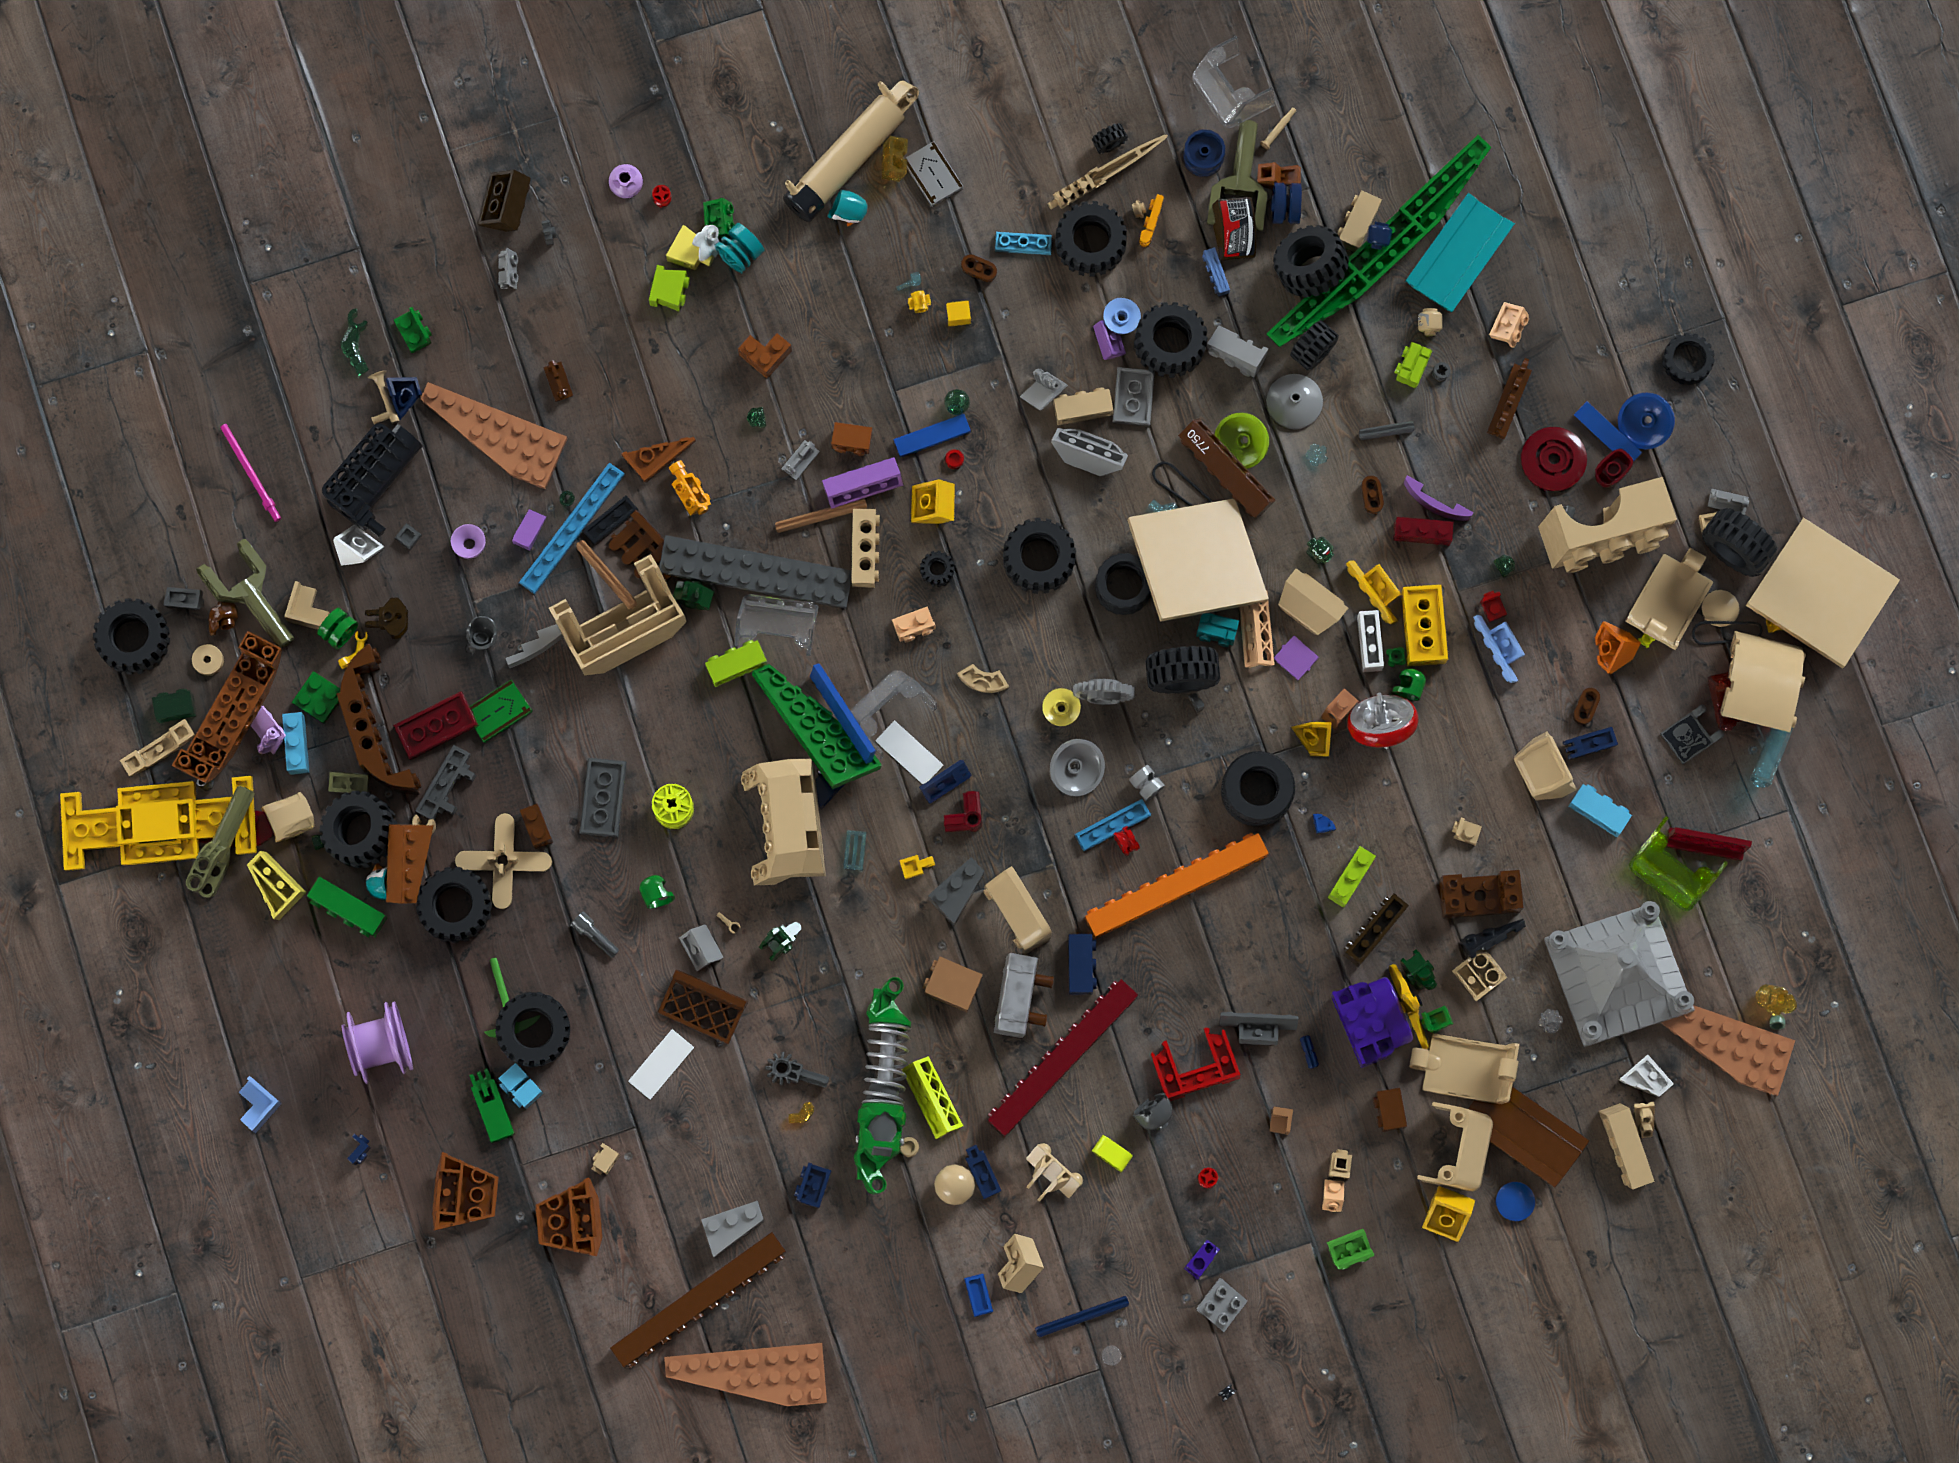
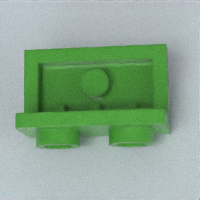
M1364 1229L1326 1242L1333 1263L1338 1270L1348 1269L1352 1264L1366 1262L1370 1257L1374 1256Z

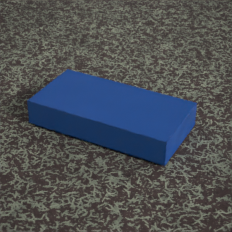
M984 1274L964 1278L974 1317L992 1313L993 1309Z

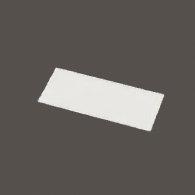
M895 720L875 740L922 784L929 781L943 766L936 757Z
M672 1029L628 1082L651 1100L694 1047Z

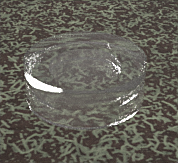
M1107 1346L1102 1352V1360L1106 1365L1114 1366L1121 1360V1351L1116 1346Z

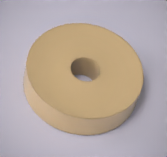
M202 645L192 655L193 667L204 676L214 675L223 667V655L213 645ZM207 657L211 658L209 663H205Z

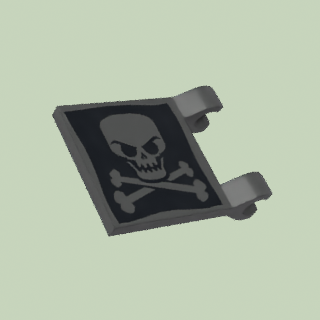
M1703 704L1660 733L1682 765L1725 735L1724 731L1719 729L1709 736L1698 721L1697 717L1704 714L1707 710Z

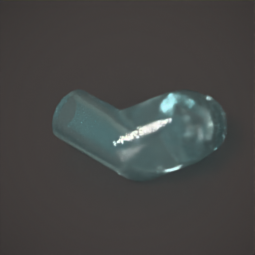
M1155 499L1148 506L1154 512L1178 508L1175 503L1161 505Z

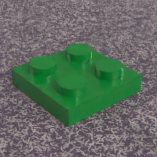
M313 671L291 703L325 724L339 704L337 693H340V688Z

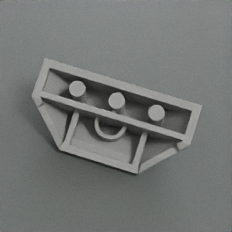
M1057 428L1051 441L1064 463L1098 476L1122 470L1128 457L1114 442L1080 429L1063 430L1062 428Z

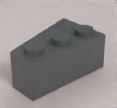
M971 857L928 895L930 902L953 927H955L971 896L982 880L984 870Z

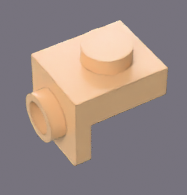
M1325 1179L1322 1210L1341 1212L1344 1202V1181Z

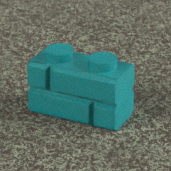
M1211 613L1201 614L1196 636L1200 637L1199 640L1203 642H1210L1212 640L1218 642V645L1223 647L1233 646L1239 620Z

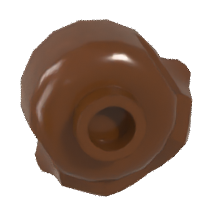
M219 601L217 605L211 608L208 619L210 636L216 635L219 627L222 630L235 627L238 612L234 603Z

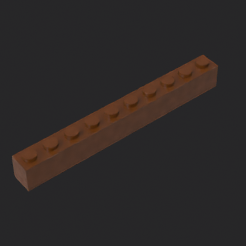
M771 1232L614 1344L610 1349L624 1368L627 1366L629 1369L639 1363L638 1359L641 1356H649L655 1351V1346L660 1343L664 1345L672 1339L671 1335L676 1331L679 1334L687 1329V1323L692 1320L694 1322L698 1321L704 1316L703 1312L708 1308L710 1310L715 1309L720 1305L719 1301L722 1298H730L736 1293V1288L741 1285L742 1287L747 1286L753 1281L751 1278L757 1273L760 1276L769 1270L767 1266L771 1263L777 1264L785 1258V1249L773 1232Z

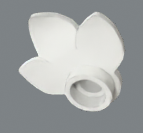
M714 225L705 226L693 239L692 245L699 247L700 261L708 259L711 255L716 257L718 254L714 245L720 242L718 239L719 231Z

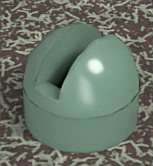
M1773 1014L1770 1017V1028L1774 1030L1784 1029V1016L1782 1014Z

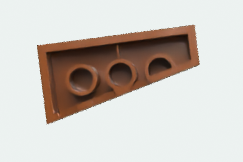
M389 824L386 902L401 904L417 902L434 825Z

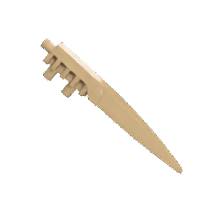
M1162 135L1146 142L1100 168L1095 167L1080 179L1053 194L1054 200L1048 203L1049 208L1052 210L1059 205L1062 209L1106 183V179L1144 156L1164 141L1168 135Z

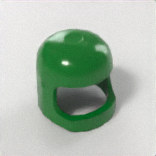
M1405 669L1399 675L1401 679L1400 686H1394L1391 693L1409 700L1419 701L1425 687L1426 678L1422 672L1416 669Z
M659 875L645 878L639 886L640 894L648 909L665 906L675 900L673 892H668L664 889L663 886L666 881ZM668 897L665 900H659L660 898Z

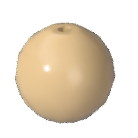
M955 1164L946 1166L936 1176L934 1183L935 1192L947 1204H963L973 1195L975 1188L974 1177L963 1166Z

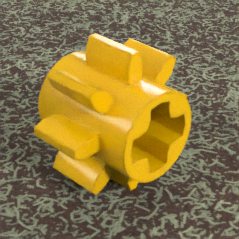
M924 291L911 293V298H908L909 309H914L915 313L926 312L928 306L931 305L930 295H925Z

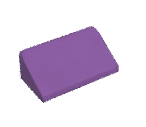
M1104 320L1099 321L1093 326L1104 360L1126 354L1120 334L1111 331L1106 326Z

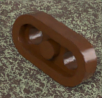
M969 254L961 261V268L964 273L984 282H991L997 276L996 266L980 257ZM972 263L974 267L968 268L967 265ZM990 271L991 274L987 276L984 272Z
M1367 476L1361 484L1364 507L1367 512L1377 514L1384 505L1381 483L1377 477ZM1372 484L1374 488L1369 489L1367 485ZM1375 502L1377 507H1371L1370 503Z
M1586 688L1580 695L1573 713L1575 722L1580 725L1588 724L1594 716L1600 701V694L1595 688ZM1591 696L1593 701H1588L1586 697ZM1584 713L1586 718H1580L1579 714Z

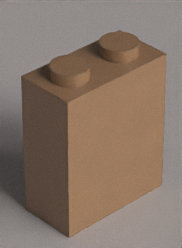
M939 957L938 961L934 960L930 971L933 972L931 978H926L923 985V989H925L924 994L968 1012L983 974Z

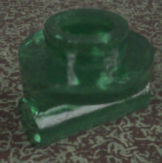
M763 407L751 408L747 414L749 424L752 427H766Z
M1503 554L1493 561L1502 577L1509 575L1510 572L1515 570V561L1511 556Z

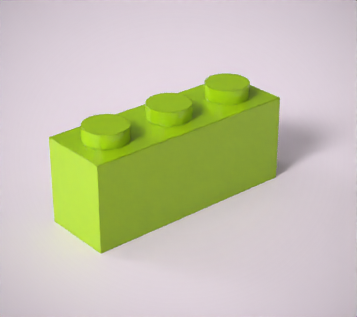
M749 640L742 644L743 647L728 649L724 655L720 657L715 655L708 659L705 665L715 687L767 665V660L758 640Z
M1359 846L1328 898L1344 908L1376 858V855Z

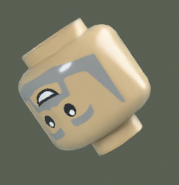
M1426 308L1418 314V330L1425 333V336H1436V332L1442 330V314L1438 312V309Z

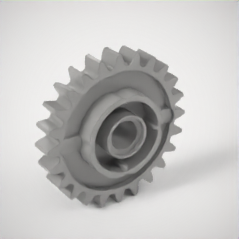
M1092 679L1088 682L1073 685V696L1081 700L1086 699V701L1094 704L1111 705L1118 704L1120 701L1133 700L1135 698V689L1132 685L1122 684L1117 680Z

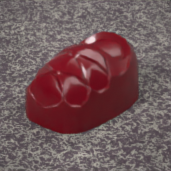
M1616 449L1611 452L1595 469L1597 483L1603 488H1611L1617 485L1632 468V457L1623 449Z

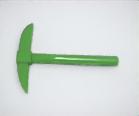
M497 958L490 959V964L504 1007L509 1001L498 960ZM540 1015L518 1023L516 1021L515 1034L532 1026L540 1018ZM496 1029L484 1032L489 1037L496 1038Z

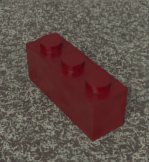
M1396 517L1393 541L1450 546L1454 522Z

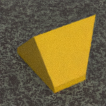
M1309 722L1291 727L1310 756H1329L1331 722Z

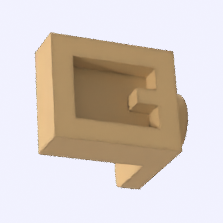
M1462 817L1459 822L1455 821L1452 832L1455 833L1453 838L1476 845L1482 826L1464 821L1465 818Z

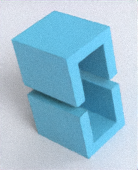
M517 1063L498 1078L502 1082L499 1086L506 1094L510 1091L514 1095L512 1100L519 1108L524 1106L527 1109L544 1094Z

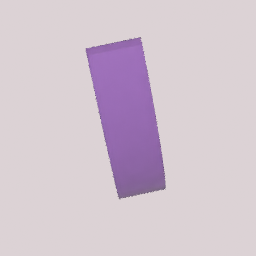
M1408 475L1406 476L1403 483L1406 489L1419 504L1429 511L1453 520L1469 521L1472 517L1473 512L1459 504H1456L1454 509H1451L1421 492L1424 484Z

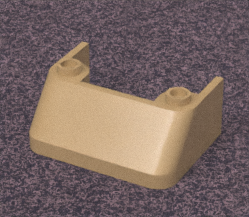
M1012 866L984 885L983 892L988 900L992 899L996 902L1015 934L1016 939L1013 940L1019 950L1023 949V955L1051 940L1052 931Z
M1433 1102L1432 1106L1436 1109L1450 1111L1451 1123L1456 1127L1463 1128L1456 1166H1443L1438 1172L1437 1179L1418 1175L1417 1179L1426 1183L1471 1192L1476 1191L1482 1183L1493 1121L1490 1116L1484 1113Z

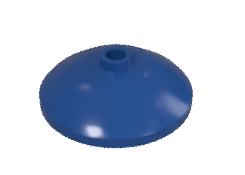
M1645 392L1630 397L1622 405L1618 414L1620 432L1639 449H1653L1662 445L1671 436L1675 425V417L1670 404L1664 398L1654 393ZM1647 416H1650L1652 418L1651 423H1648L1646 421Z

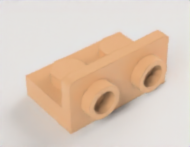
M1504 302L1490 331V337L1508 342L1510 347L1514 348L1516 343L1520 341L1521 332L1529 320V315L1525 308Z
M928 606L892 619L900 642H910L915 639V636L921 634L926 636L933 633V630L936 629Z

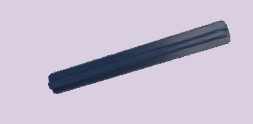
M1123 1296L1037 1326L1035 1328L1038 1337H1042L1129 1306L1128 1298Z

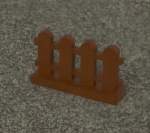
M1524 358L1521 366L1514 363L1487 433L1505 439L1532 371L1527 368L1529 359Z
M635 510L631 514L634 519L631 522L627 520L625 522L627 526L618 535L615 533L611 535L612 540L609 543V548L613 551H619L622 548L625 552L622 556V562L626 565L639 561L638 557L649 549L658 565L661 560L664 538L640 512ZM642 528L646 531L644 536L639 532ZM636 535L639 540L629 549L625 544ZM654 542L659 546L657 549L652 546ZM635 569V570H634L635 576H636L637 578L641 579V577H640V575H639L637 569ZM662 574L666 582L672 577Z

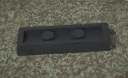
M625 495L584 528L582 532L595 546L628 520L635 510H639L628 496Z

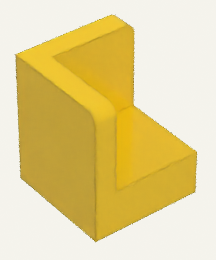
M969 301L946 304L948 326L971 324Z

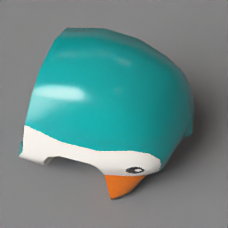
M840 190L827 217L846 221L848 227L863 220L867 214L868 205L866 200L851 191Z
M378 863L366 878V887L372 897L386 900L387 867L382 868Z

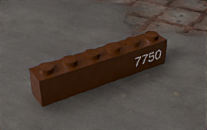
M1200 418L1193 420L1178 435L1182 439L1181 443L1194 452V457L1207 466V471L1220 480V485L1232 493L1233 499L1245 507L1248 515L1255 518L1259 517L1276 501Z

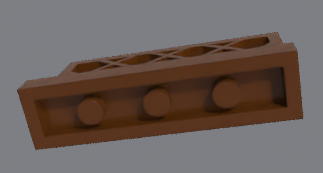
M675 970L658 1013L729 1044L749 1001L685 972ZM675 983L683 985L685 994L675 997L673 991ZM699 992L703 1001L693 1005L689 994ZM687 995L690 1006L680 1010L677 999ZM674 1000L678 1011L671 1014L664 1011L666 1004ZM716 1000L719 1002L721 1009L711 1013L707 1002ZM704 1003L708 1014L698 1018L694 1007ZM731 1007L739 1010L736 1018L728 1021L725 1010ZM692 1008L695 1019L688 1022L684 1020L681 1012ZM722 1011L726 1022L716 1026L712 1015ZM709 1016L713 1027L704 1029L701 1027L699 1020ZM727 1024L730 1031L727 1039L719 1036L717 1027Z

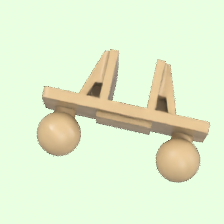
M1038 1144L1026 1158L1035 1167L1033 1179L1027 1185L1028 1189L1041 1175H1044L1051 1182L1038 1198L1039 1202L1048 1192L1060 1190L1067 1198H1070L1083 1183V1178L1079 1173H1071L1051 1155V1148L1048 1144Z

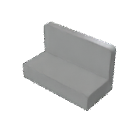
M706 925L690 929L679 937L696 971L703 970L709 964L723 958Z

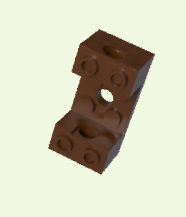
M1520 870L1500 871L1498 875L1462 878V874L1442 875L1439 880L1443 918L1520 913L1524 908ZM1475 892H1483L1485 899L1483 901L1476 900L1474 897Z

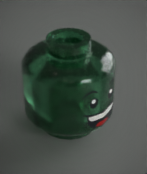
M1314 536L1306 544L1308 546L1306 554L1316 564L1322 563L1324 565L1334 556V546L1323 536L1318 538Z

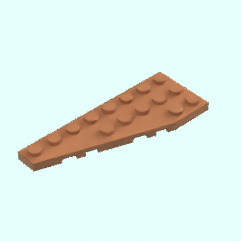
M429 382L427 383L420 399L426 406L442 417L450 426L454 427L462 436L481 452L485 453L510 476L546 490L568 439L567 436Z
M1694 1006L1695 1011L1661 1022L1672 1033L1679 1036L1685 1043L1708 1060H1711L1740 1084L1778 1096L1795 1040Z
M822 1343L664 1357L667 1378L787 1407L827 1403Z

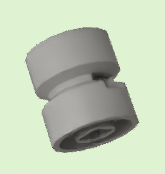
M1149 765L1141 768L1129 779L1135 789H1140L1139 794L1145 801L1150 800L1165 787L1159 777H1154L1155 772Z

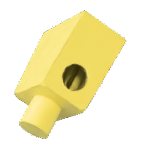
M684 225L666 254L668 262L693 270L697 269L700 262L710 266L714 256L711 255L704 261L699 260V247L692 245L696 234Z

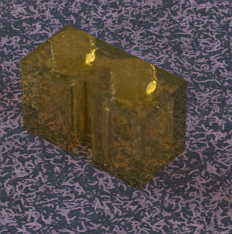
M890 136L884 142L882 179L900 182L907 174V160L903 159V157L907 154L908 139Z

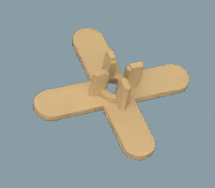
M506 813L499 815L495 821L494 851H461L455 858L456 866L462 867L463 870L493 871L492 902L498 909H506L512 903L513 871L544 872L550 869L552 865L550 855L545 852H514L515 821L511 815ZM501 855L507 856L508 864L505 866L497 862L498 857Z

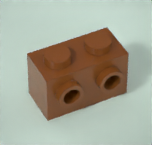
M835 422L831 442L832 449L839 453L850 451L859 456L869 454L873 433L872 427Z

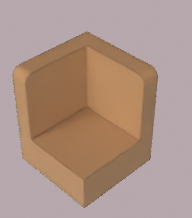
M1273 1107L1269 1131L1289 1135L1293 1109Z

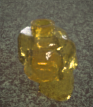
M1764 984L1756 992L1757 1004L1773 1015H1780L1781 1012L1788 1014L1797 1008L1794 996L1788 994V990L1784 986L1778 987Z

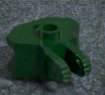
M691 580V582L677 581L673 597L677 603L687 608L709 611L715 592L696 580Z
M794 922L787 927L784 925L777 928L774 927L767 933L768 936L762 941L759 948L763 950L769 946L772 949L773 955L769 958L771 961H775L783 953L786 955L793 949L792 944L801 931V925L799 922Z
M1415 949L1413 957L1407 961L1404 958L1400 960V964L1406 974V979L1416 990L1420 991L1424 987L1427 990L1435 989L1437 983L1434 980L1436 977L1432 972L1434 967L1428 960L1425 961L1419 951Z

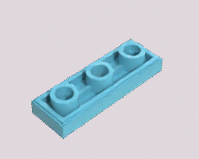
M996 232L995 252L1051 255L1052 235ZM1021 241H1026L1027 243H1026V244H1021L1020 242H1021Z

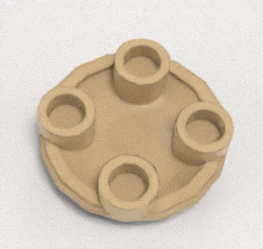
M1715 590L1709 593L1702 603V614L1705 621H1735L1740 610L1735 596L1724 590ZM1712 624V625L1718 626V627H1724V626H1728V625H1731V624Z

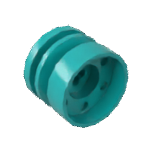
M736 223L728 231L732 240L724 236L721 238L722 243L717 242L714 246L727 265L737 272L743 273L746 270L745 266L749 267L751 265L748 257L756 260L765 250L760 241L746 227Z

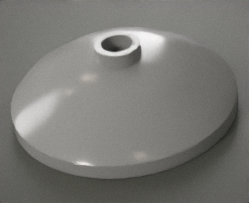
M1288 374L1278 378L1271 385L1267 393L1266 405L1271 418L1277 424L1288 429H1302L1311 425L1319 417L1323 406V397L1318 385L1310 378L1300 374ZM1296 395L1299 397V400H1293L1292 397Z
M1073 739L1062 744L1055 751L1050 762V776L1054 785L1061 792L1070 796H1082L1094 790L1102 780L1105 770V761L1100 749L1092 742L1084 739ZM1072 762H1074L1075 765L1071 768L1070 765Z

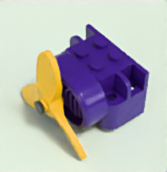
M1395 964L1389 965V971L1398 997L1387 977L1368 984L1360 982L1350 985L1337 992L1335 990L1331 994L1332 1001L1360 1068L1388 1058L1392 1055L1395 1048L1413 1041V1035L1404 1013L1407 1014L1422 1049H1429L1419 1016V1007L1423 1006L1419 995L1413 997L1407 982Z

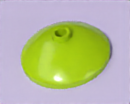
M1234 413L1225 417L1217 426L1215 431L1216 437L1246 469L1258 465L1266 456L1269 447V436L1266 427L1257 417L1248 413ZM1244 436L1248 439L1247 443L1243 441Z

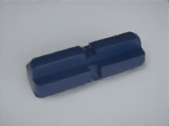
M1309 1035L1301 1037L1300 1042L1303 1052L1306 1053L1305 1058L1308 1068L1318 1067L1319 1063L1316 1053L1313 1052L1314 1047L1311 1037Z

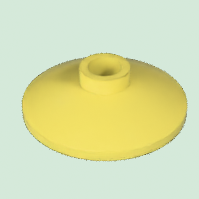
M1059 688L1046 695L1042 709L1045 718L1050 723L1056 726H1067L1078 718L1081 704L1079 698L1073 696L1072 691ZM1064 706L1065 710L1063 712H1060L1058 710V707Z

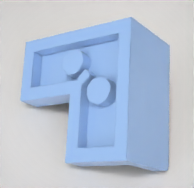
M249 1076L247 1078L249 1081L239 1093L253 1106L240 1120L256 1133L282 1103Z

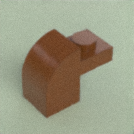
M1276 162L1258 164L1257 182L1268 189H1273L1274 182L1284 183L1286 187L1291 183H1301V167L1299 165L1280 167Z

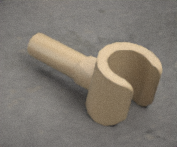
M720 912L717 914V917L726 923L730 933L735 934L731 929L733 924L741 928L739 923L731 922Z

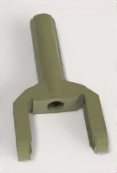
M1243 120L1239 123L1233 174L1212 186L1207 224L1209 225L1215 224L1212 204L1220 199L1221 192H1225L1224 194L1253 198L1258 196L1255 225L1256 231H1263L1268 193L1251 176L1258 123L1252 120Z
M246 539L239 541L237 547L240 556L254 574L232 587L230 591L226 589L211 567L202 564L196 568L199 577L217 601L246 604L276 646L284 648L293 641V635L261 594L266 565Z
M237 786L212 841L207 843L196 857L186 879V886L189 890L199 892L205 898H212L217 893L229 867L230 847L255 795L253 791ZM202 860L209 862L206 870H200L199 863ZM214 866H218L221 870L220 874L216 877L211 875ZM193 878L200 879L198 888L191 887V880ZM206 884H211L212 886L210 894L203 893L202 889Z

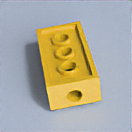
M1442 586L1403 587L1401 600L1407 666L1446 664L1448 651ZM1424 604L1427 607V609L1422 610L1419 608L1418 605ZM1420 623H1426L1429 628L1421 627ZM1422 641L1429 642L1430 647L1423 646Z

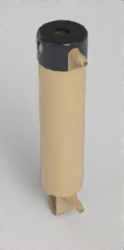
M880 81L878 86L882 95H879L799 181L795 184L791 183L790 180L785 182L788 191L784 194L783 200L789 209L802 220L811 222L825 207V204L905 120L903 113L918 98L919 90L917 87L906 81H899L889 90Z

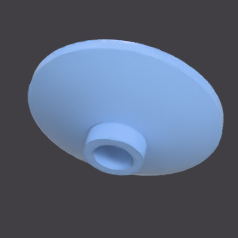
M1116 298L1106 305L1103 318L1106 326L1111 331L1117 334H1128L1137 328L1141 319V313L1133 301L1126 298ZM1118 316H1123L1124 320L1120 321Z

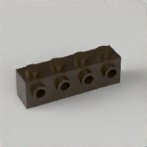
M1395 893L1390 898L1388 896L1385 897L1380 904L1382 906L1380 911H1374L1368 918L1370 923L1367 927L1363 925L1356 933L1357 939L1354 942L1350 940L1344 947L1346 952L1343 956L1358 968L1409 906Z

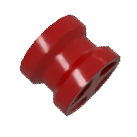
M658 185L652 191L653 201L657 206L666 207L671 202L670 189L665 185Z
M1204 1168L1198 1175V1182L1204 1188H1212L1218 1181V1174L1213 1168Z

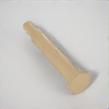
M1292 107L1267 138L1260 142L1264 149H1270V144L1296 112L1295 108Z

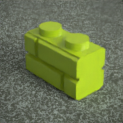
M1411 342L1410 347L1406 346L1401 356L1404 357V361L1402 364L1398 363L1394 372L1398 374L1396 380L1410 387L1417 388L1432 350L1414 342Z

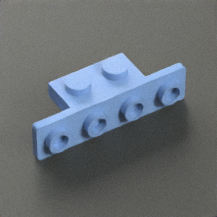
M1481 615L1474 616V626L1479 632H1482L1484 636L1483 641L1487 648H1491L1495 663L1497 665L1500 664L1504 679L1510 683L1517 682L1518 679L1509 664L1524 656L1525 653L1508 623L1503 622L1490 630Z

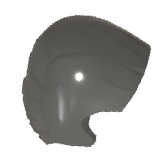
M478 616L470 622L466 631V638L472 647L478 650L488 649L496 641V626L491 618Z

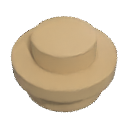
M1136 200V203L1132 204L1135 217L1144 218V214L1147 213L1144 202L1140 203L1139 200Z

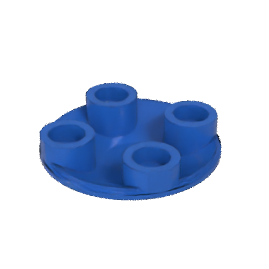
M1510 1182L1498 1191L1495 1203L1503 1217L1516 1222L1524 1220L1531 1215L1535 1207V1197L1527 1185L1520 1182Z

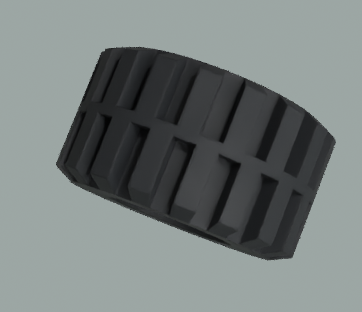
M1322 320L1318 321L1296 342L1290 356L1307 371L1311 370L1332 350L1338 341L1339 335Z

